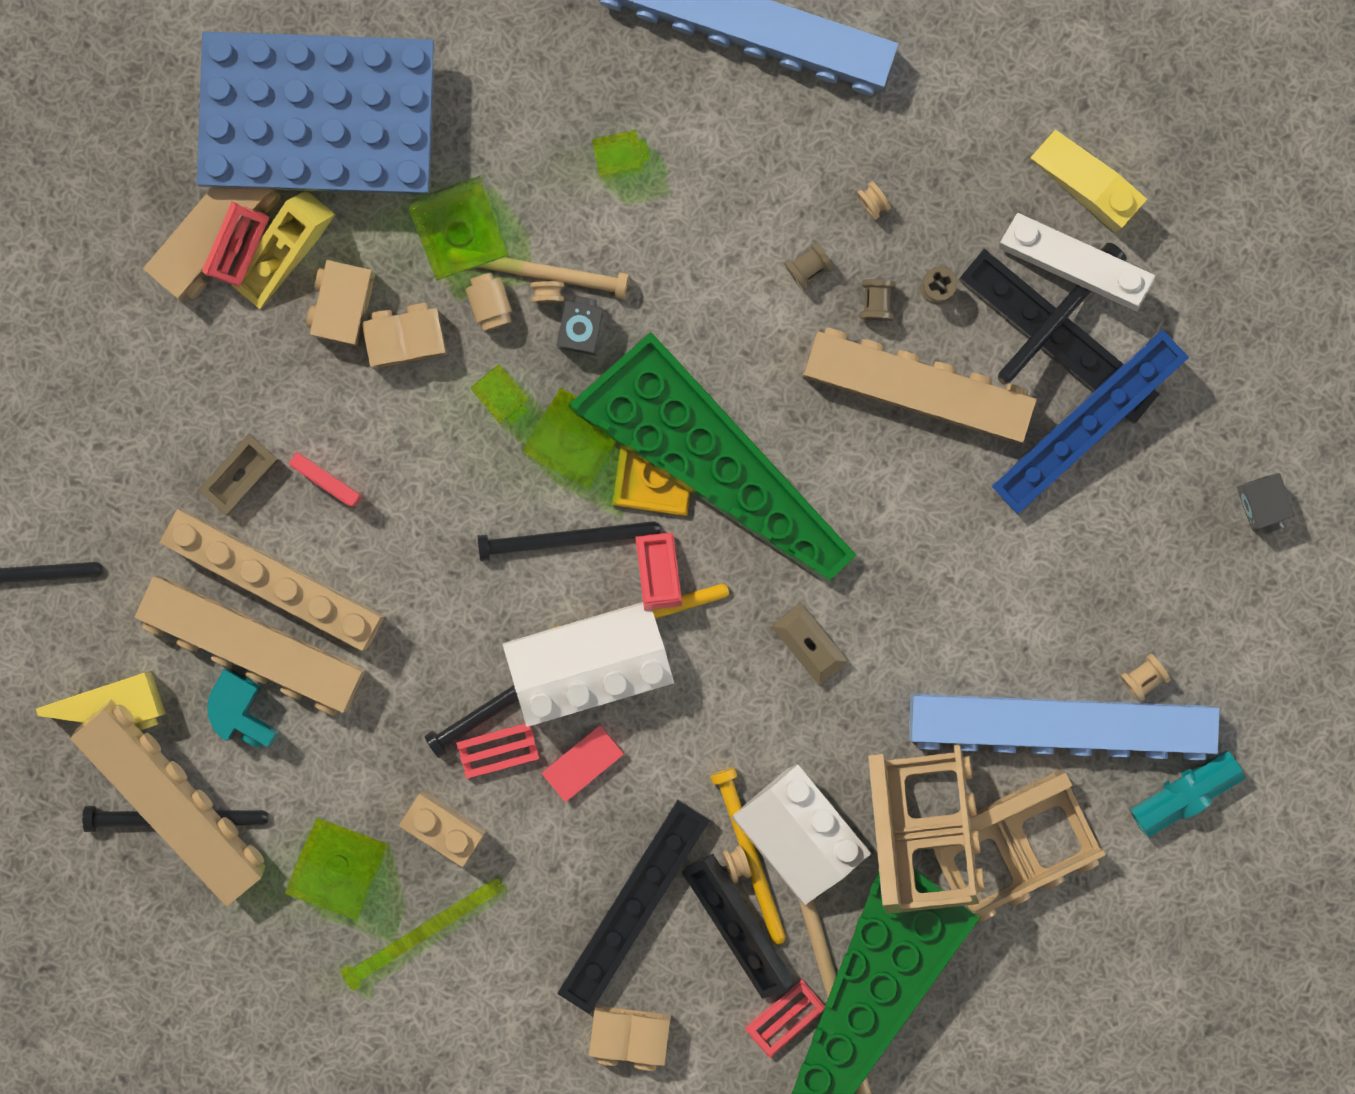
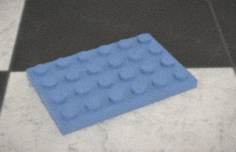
M202 31L197 186L205 188L429 195L434 40Z

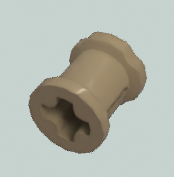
M817 242L811 245V249L793 262L788 260L784 263L786 269L802 291L808 288L807 283L825 271L831 272L834 270L832 262Z
M934 267L923 277V281L920 284L921 294L925 300L931 301L934 304L944 303L955 293L957 279L953 271L947 267ZM933 276H936L939 281L946 280L947 282L942 295L938 290L931 291L929 287L934 281Z
M883 279L862 280V286L865 288L864 311L860 312V319L893 321L894 314L890 312L892 289L896 287V282Z

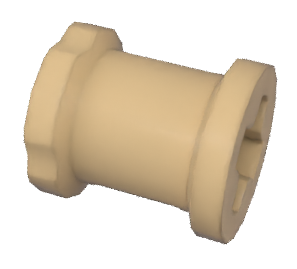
M1151 653L1146 656V662L1131 673L1127 674L1124 672L1120 675L1125 686L1139 703H1142L1145 700V695L1161 683L1168 684L1171 681L1165 668Z

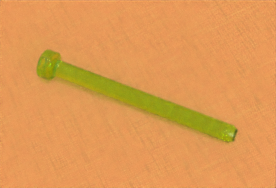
M500 879L491 880L352 968L350 964H347L340 969L345 982L353 992L361 988V980L501 893L504 889L503 883Z

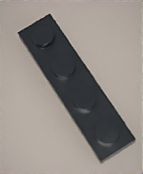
M710 854L682 870V874L761 998H767L789 988L795 981L714 854Z

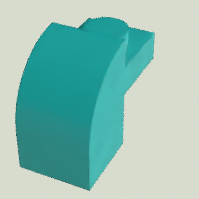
M231 668L222 671L208 698L207 713L212 728L226 742L233 739L238 730L242 732L240 738L251 746L260 749L262 744L266 747L273 745L280 731L248 713L263 686Z

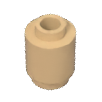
M487 273L470 279L472 286L465 290L476 324H481L483 332L512 323L509 315L512 313V309L502 278L494 279L492 273Z

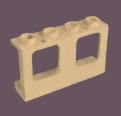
M954 745V753L887 761L884 754L868 756L882 905L887 914L980 904L978 892L985 891L983 869H976L974 854L981 853L979 832L978 830H971L970 817L977 816L974 793L967 794L966 785L967 779H973L970 756L963 757L960 745ZM942 772H954L957 774L961 806L958 813L916 819L908 815L905 781L908 777ZM963 846L966 852L968 886L958 890L919 893L915 886L914 852L921 849Z
M1063 770L1056 771L978 809L977 816L970 817L971 830H978L980 842L986 839L994 840L1013 879L1009 887L980 900V904L966 905L981 916L977 923L996 915L995 909L1008 902L1010 906H1015L1028 900L1031 897L1029 892L1043 886L1044 890L1058 886L1065 881L1064 875L1076 869L1078 873L1093 869L1099 865L1098 859L1106 855L1104 850L1098 846L1070 788L1072 784L1067 773ZM1054 806H1060L1064 810L1081 848L1076 855L1051 867L1043 868L1030 846L1022 825L1027 819ZM960 845L931 848L950 889L966 888L954 861L956 854L965 850V848Z

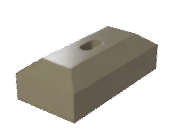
M248 434L203 483L198 491L223 514L229 516L279 459L253 435ZM241 469H244L245 475L239 481H235V475Z
M801 602L771 626L818 685L822 684L848 663V660ZM806 638H810L816 645L815 650L811 651L804 643Z

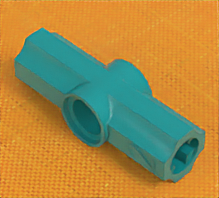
M1225 750L1194 770L1188 769L1181 772L1182 777L1172 783L1169 780L1163 784V789L1129 809L1137 825L1147 838L1155 835L1180 818L1186 819L1200 813L1212 803L1211 799L1246 779L1240 765L1229 751Z

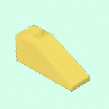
M1057 130L1047 138L1030 158L1114 233L1119 231L1147 200L1120 174Z
M303 191L287 200L259 241L241 286L238 287L232 284L231 286L261 309L319 240L335 216V213L308 191Z
M152 671L36 708L37 715L41 717L84 723L112 699L117 706L123 705L131 712L135 719L134 724L139 730L158 725L156 717L166 714Z

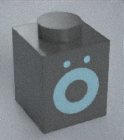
M575 296L574 302L565 300L556 345L558 348L595 356L604 314L603 308L596 307L597 300L581 296Z
M1280 473L1271 474L1236 486L1251 529L1262 528L1264 534L1286 527L1284 520L1295 517Z

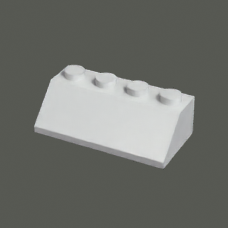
M643 602L502 643L526 727L674 684L653 611H644Z

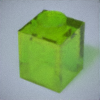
M636 129L592 139L600 181L645 172L643 162L650 161L646 138L639 140Z
M500 364L470 387L472 392L500 425L506 421L513 425L528 412L525 405L530 400Z

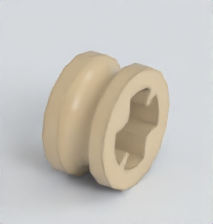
M873 181L868 183L866 191L860 189L856 192L858 199L874 220L880 217V211L885 210L887 212L891 209L887 198Z
M540 281L530 283V288L535 291L534 296L531 297V303L565 302L564 296L560 294L561 289L564 288V282Z
M740 845L735 846V850L731 853L727 850L721 852L726 871L733 884L737 883L738 878L744 876L746 879L751 877L747 858Z

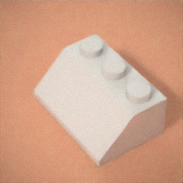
M799 765L787 768L731 816L803 905H806L842 880L871 854Z

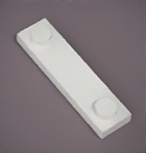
M1020 213L1016 214L1000 241L999 249L1136 312L1155 279V275Z

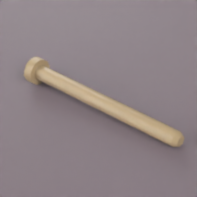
M455 248L449 250L447 260L453 264L614 292L615 298L625 300L629 280V274L619 272L617 278Z

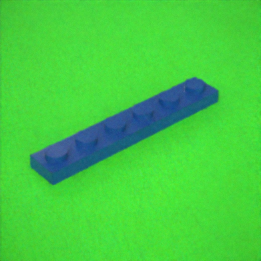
M1161 329L994 482L992 488L1019 514L1189 358L1188 355Z

